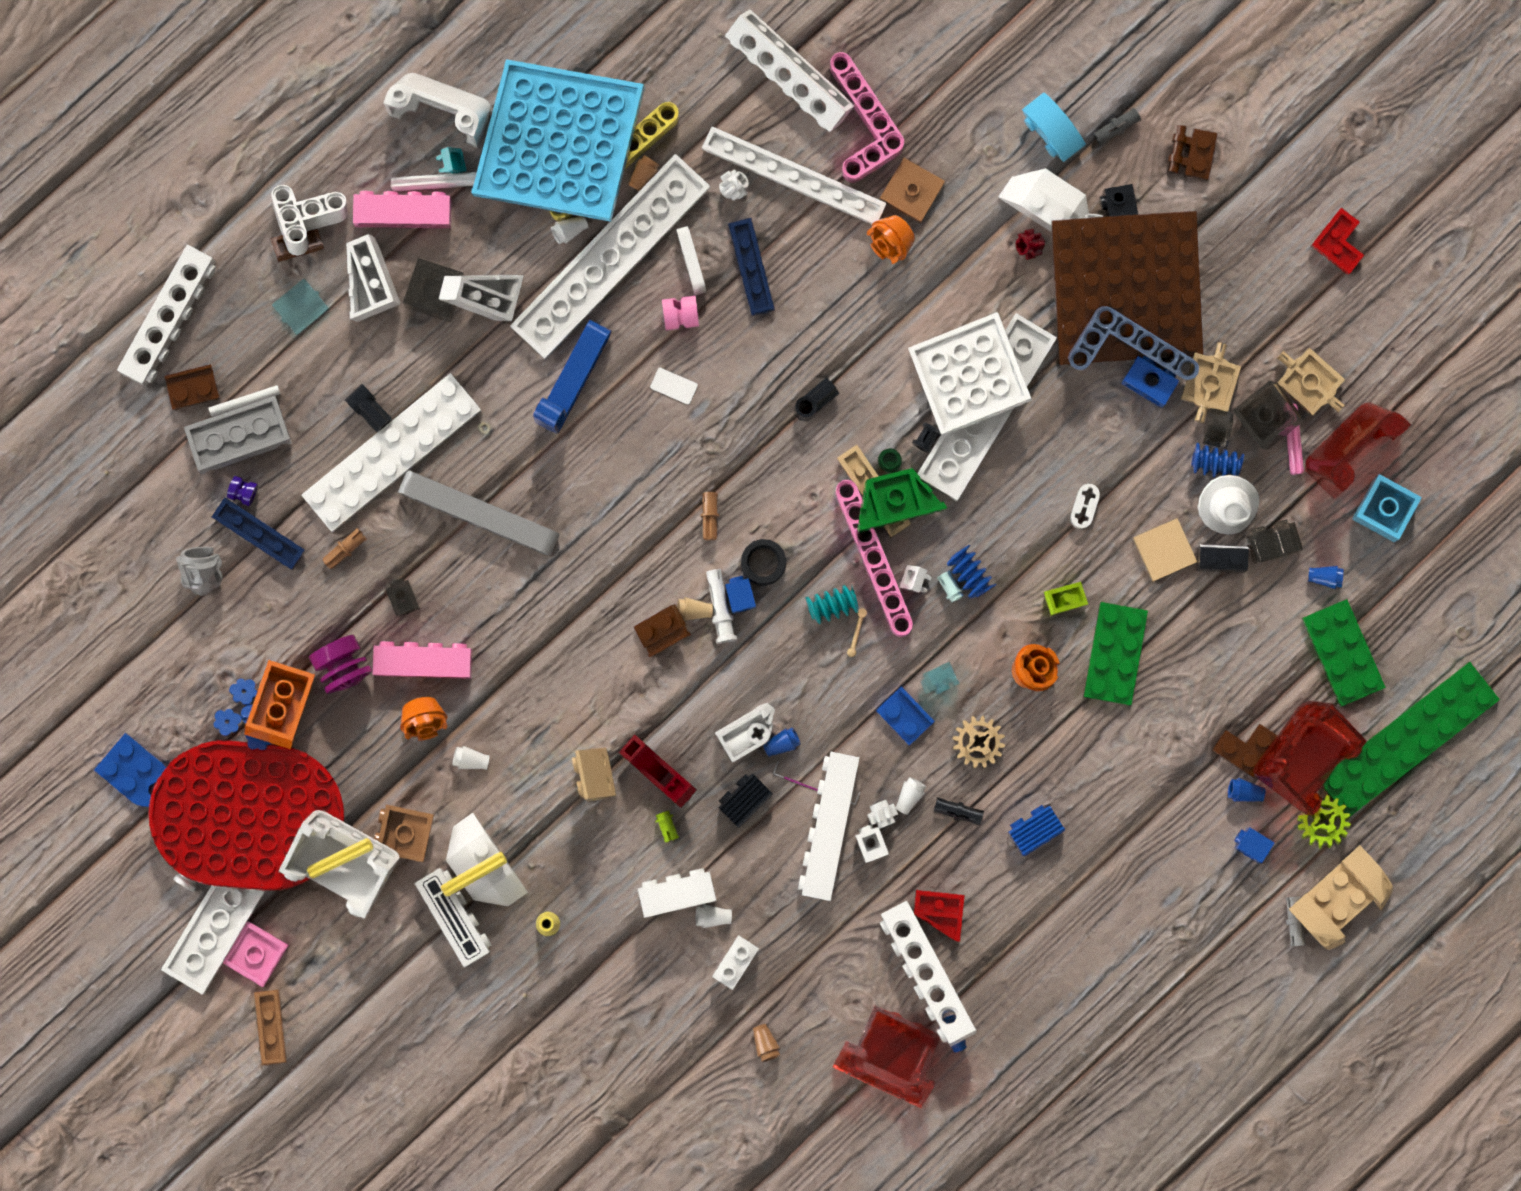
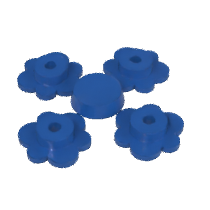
M240 678L236 684L230 686L229 692L233 695L234 702L238 703L241 701L242 704L247 706L242 709L241 716L234 713L232 709H226L225 712L219 710L215 713L216 721L214 722V728L219 729L221 735L227 736L231 732H237L241 719L245 724L247 723L253 706L251 704L252 698H255L257 694L256 684L253 680L248 679L245 681ZM246 735L250 749L259 748V750H265L267 745L272 744Z

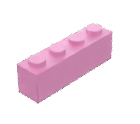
M360 191V194H354L353 224L355 227L451 229L452 200L450 196H446L445 192H432V195H422V192L411 191L408 192V195H398V192L385 191L384 195H374L373 191Z
M381 641L380 646H374L373 649L374 676L472 679L473 650L467 648V644H452V648H443L442 643H428V647H418L419 643L404 642V646H394V642Z

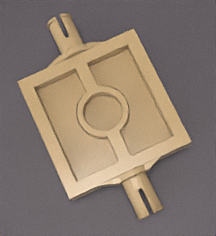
M1217 342L1214 356L1194 353L1193 359L1199 365V373L1195 378L1186 380L1181 400L1194 403L1199 407L1195 421L1199 422L1200 420V423H1205L1208 410L1228 412L1241 366L1229 363L1223 359L1227 345H1222L1220 342ZM1191 363V366H1190V369H1189L1188 374H1191V372L1193 371V364H1192V363Z
M1308 348L1301 357L1295 360L1286 354L1285 351L1278 356L1277 359L1288 368L1277 385L1311 416L1327 403L1337 412L1345 406L1334 396L1337 388L1345 379L1312 349Z

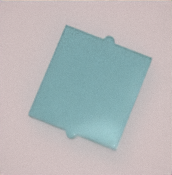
M302 279L272 304L282 317V322L287 323L296 335L300 334L329 310L328 306L319 297V292L314 291L305 279Z

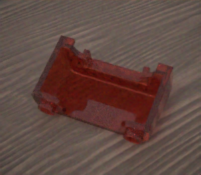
M1364 403L1308 456L1305 461V469L1335 499L1354 481V470L1346 462L1371 437L1375 440L1381 437H1389L1395 440L1411 424L1397 412L1375 403Z
M1307 701L1297 708L1255 765L1253 773L1261 782L1303 814L1313 816L1321 808L1322 797L1317 792L1342 758L1357 757L1367 741L1332 703Z

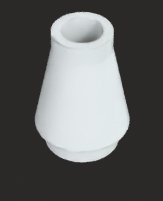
M578 216L555 222V225L551 227V231L558 244L563 242L566 244L583 230L587 229L588 223L585 217Z
M462 746V748L456 747L453 766H457L458 769L487 770L489 755H484L466 746Z
M909 777L907 782L904 781L895 808L908 815L910 810L925 794L926 786L918 780Z
M705 904L697 906L695 915L696 926L708 928L731 924L732 911L731 909H722Z

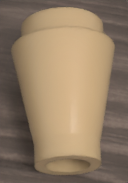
M687 597L678 599L677 608L684 621L712 617L713 605L710 603H704Z

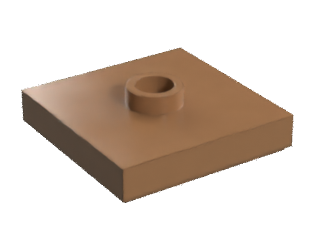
M903 158L882 193L880 200L921 223L945 181L908 159Z

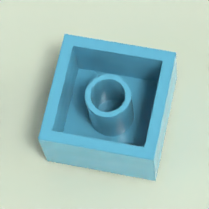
M1379 474L1374 477L1352 520L1390 541L1396 542L1400 539L1422 497Z

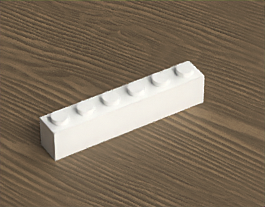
M830 752V757H824L822 770L826 771L825 781L820 780L817 794L822 795L820 804H815L812 818L817 819L815 828L810 827L807 842H812L810 852L805 851L803 866H807L806 875L800 876L798 890H802L803 896L831 901L859 757Z

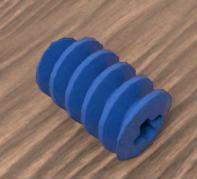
M1196 443L1191 466H1193L1195 474L1202 468L1204 476H1206L1209 470H1212L1213 478L1219 472H1221V476L1228 474L1239 476L1244 453L1239 459L1236 451H1233L1228 457L1227 449H1223L1219 455L1218 447H1214L1209 452L1208 445H1204L1202 450H1200L1199 443Z
M971 545L955 553L947 562V566L956 565L952 571L953 574L961 573L957 581H966L963 590L972 589L968 595L969 599L978 598L997 585H988L992 577L982 576L987 569L977 568L981 560H972L976 554L975 551L967 553Z

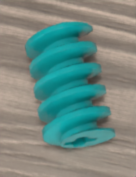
M852 584L851 590L846 585H843L842 593L837 588H834L833 596L824 591L823 599L818 594H815L814 602L809 597H805L812 622L815 619L819 625L822 624L823 616L830 622L831 614L840 619V612L843 611L846 616H849L850 608L855 613H859L858 601Z

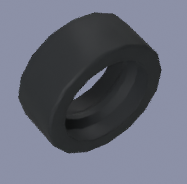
M759 539L753 541L745 548L741 557V568L746 578H749L750 582L756 585L767 586L774 584L782 577L786 570L787 559L784 550L779 544L772 540ZM761 548L773 551L778 559V567L775 572L766 577L756 575L749 565L752 553Z

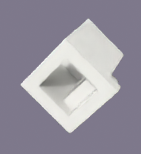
M871 824L858 829L860 834L855 837L865 863L889 854L879 827L873 829ZM872 838L875 840L873 848H869L866 845L867 839Z

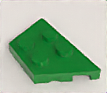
M913 468L870 478L865 481L857 530L859 533L946 510L947 506L944 502L941 503L932 493L933 490L921 481L920 476Z

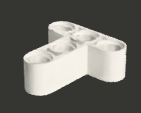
M286 185L275 187L271 193L274 212L287 250L292 255H302L307 251L308 239L306 231L342 222L348 215L346 198L339 192H332L296 202L292 189ZM334 206H340V208H338V209H334V208H332V207H334Z

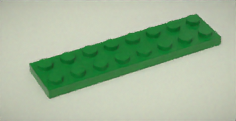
M1468 662L1317 779V781L1333 801L1336 798L1339 799L1337 804L1339 807L1342 805L1346 806L1343 813H1350V816H1352L1500 699L1472 663Z

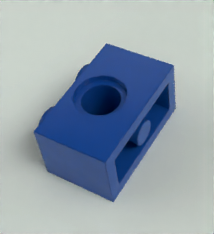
M1138 356L1121 384L1163 408L1179 383V380L1176 379L1177 375L1168 369H1159L1155 366L1156 363L1146 356H1143V358ZM1147 375H1154L1158 381L1157 385H1148L1145 377Z

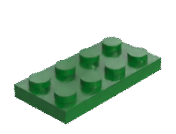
M1347 599L1302 618L1340 707L1386 688Z
M1100 602L1083 697L1128 706L1132 705L1148 610Z

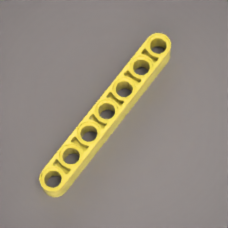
M671 102L662 103L635 126L632 141L638 143L639 147L635 151H629L625 169L678 123L679 113L675 104ZM666 110H670L675 114L670 120H665L661 115ZM647 126H654L657 129L656 133L650 136L646 135L643 131ZM550 211L551 216L556 221L567 220L572 216V214H557L554 211Z

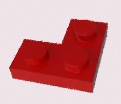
M1340 208L1311 245L1312 248L1347 275L1352 272L1364 256V254L1345 241L1360 221L1343 208Z

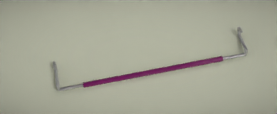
M777 761L776 766H775V769H774V771H773V774H774V775H777V776L782 777V778H784V779H786V780H789V781H791V782H794V783H797V784H799V785H802V786H805V787H807V788H810V789H813V790H815V791H818V789H816V788H814V787H811V786H808V785H806V784L800 783V782H798V781L792 780V779H790V778L783 777V776H781V775L775 774V770H776L777 765H778V762H779V761ZM860 792L858 793L855 803L850 802L851 804L856 805Z

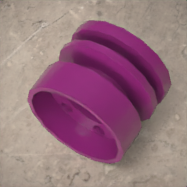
M354 634L331 642L309 656L315 671L325 669L328 671L320 679L321 683L333 681L324 688L327 694L351 688L373 672L369 665L359 669L361 665L366 663L367 659L366 657L354 659L353 656L361 650Z

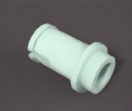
M951 570L937 577L947 594L946 599H950L951 603L964 596L962 593L964 590L959 588Z

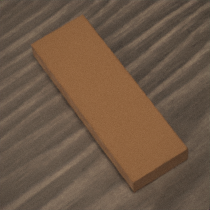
M278 989L254 992L262 1065L287 1063L280 991Z

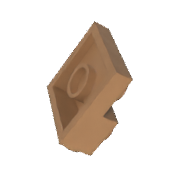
M386 804L385 809H381L378 823H382L380 833L376 832L374 839L396 851L400 858L424 862L434 815Z

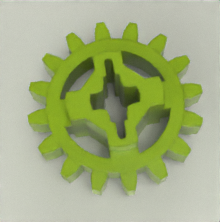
M1318 795L1314 803L1310 799L1307 800L1308 808L1301 807L1300 811L1304 815H1298L1297 820L1303 823L1298 825V830L1305 831L1302 834V838L1309 837V845L1318 842V847L1321 849L1323 843H1326L1328 848H1332L1333 841L1339 845L1341 843L1340 836L1347 837L1348 833L1344 829L1350 828L1351 823L1345 822L1350 818V813H1343L1346 806L1342 805L1339 807L1337 805L1339 799L1336 798L1331 802L1329 795H1326L1325 800H1321ZM1321 807H1327L1331 810H1324ZM1311 813L1314 822H1312L1311 825L1308 826L1307 819L1309 814ZM1320 818L1322 820L1329 819L1328 826L1324 823L1320 825ZM1337 818L1340 819V827L1338 831L1336 830V826L1334 825V822L1337 820ZM1317 834H1325L1327 837L1318 836Z

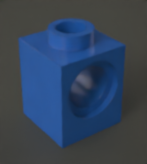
M743 576L729 579V584H725L732 614L755 609L756 604L749 578L743 579Z
M1251 827L1246 828L1245 831L1241 829L1234 839V842L1237 843L1234 848L1258 864L1263 863L1274 845L1273 841Z

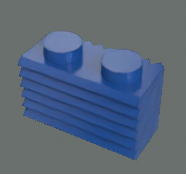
M1040 805L1030 812L1032 817L1026 821L1020 818L1010 825L1012 830L1008 831V834L1023 857L1065 831V828L1050 806L1044 808L1043 805Z

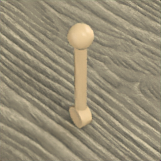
M864 608L859 609V613H857L858 621L851 648L847 651L849 657L856 656L855 648L862 621L867 615V611Z

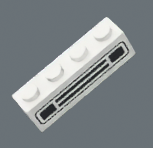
M439 868L417 881L415 885L463 967H467L489 954L491 951L488 947L492 946L486 934L483 933L481 935L476 928L479 922L473 912L468 914L464 905L467 902L462 893L459 891L448 897L443 894L441 885L453 878L448 870L444 872L442 868Z

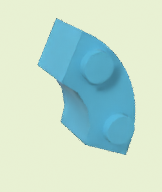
M1042 93L1022 109L1026 117L1024 120L1025 124L1031 131L1035 130L1047 144L1045 146L1046 150L1053 158L1057 156L1064 162L1086 145L1070 119L1046 93Z

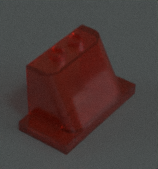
M875 1005L857 1044L845 1041L833 1064V1068L922 1108L935 1085V1082L926 1078L925 1074L941 1038L938 1034L926 1029L922 1024L910 1022L899 1013L889 1012Z

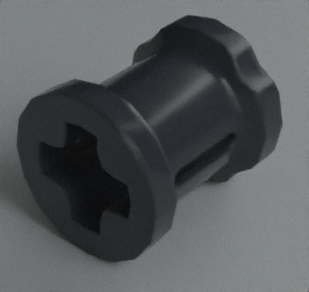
M924 422L922 425L923 430L918 438L912 441V444L923 452L930 454L933 443L937 437L941 436V433L934 426Z

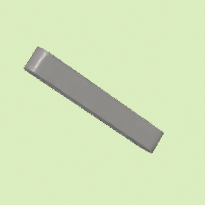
M409 470L406 471L398 493L547 556H551L560 535L551 529Z

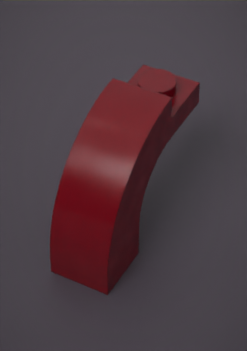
M636 735L618 752L680 808L697 791L693 785L677 773Z

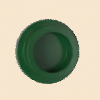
M888 448L879 454L878 465L883 471L892 473L900 468L902 457L897 450Z

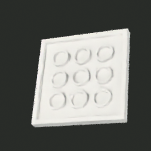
M998 312L908 348L942 436L1032 401Z

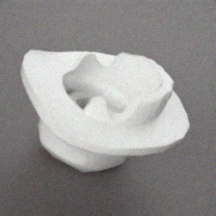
M1220 476L1210 481L1203 489L1198 503L1199 516L1205 525L1218 533L1227 535L1239 533L1255 517L1259 506V495L1256 488L1250 482L1239 476Z

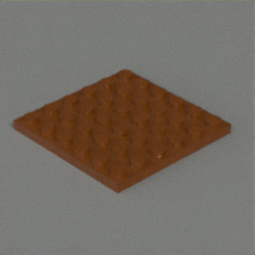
M1197 211L1051 220L1059 365L1070 364L1068 355L1095 311L1102 306L1111 307L1187 356H1194V353L1203 355ZM1103 311L1100 314L1099 320L1102 324H1107L1112 320L1110 311ZM1123 324L1120 327V334L1123 337H1127L1132 333V326L1130 324ZM1095 331L1089 332L1086 336L1088 344H1096L1099 340V334ZM1110 333L1091 363L1136 360L1138 356L1143 358L1146 355ZM1149 336L1143 337L1140 341L1142 349H1149L1153 344V340ZM1165 349L1161 353V358L1173 357V352L1170 349ZM1076 353L1073 357L1074 363H1084L1086 361L1085 353Z

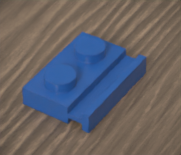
M902 686L876 710L909 746L935 722Z

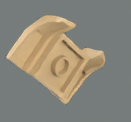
M1359 845L1313 889L1290 907L1289 911L1324 948L1331 950L1346 943L1345 935L1340 930L1372 901L1376 903L1380 910L1383 909L1393 892V885L1382 868Z

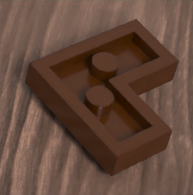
M1261 724L1257 725L1246 743L1225 730L1212 751L1250 777H1254L1280 737Z

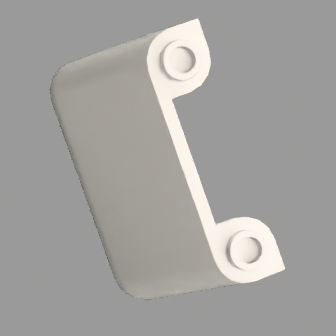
M416 73L406 74L388 90L383 103L389 116L401 119L402 114L412 111L416 113L419 102L456 115L455 125L460 132L466 134V143L476 148L479 147L491 116V106L484 98Z
M315 810L302 823L279 872L283 873L291 881L303 880L305 877H308L347 899L346 906L352 915L365 918L399 860V854L324 811ZM366 838L371 840L373 844L372 851L314 879L309 876L307 872L308 866Z

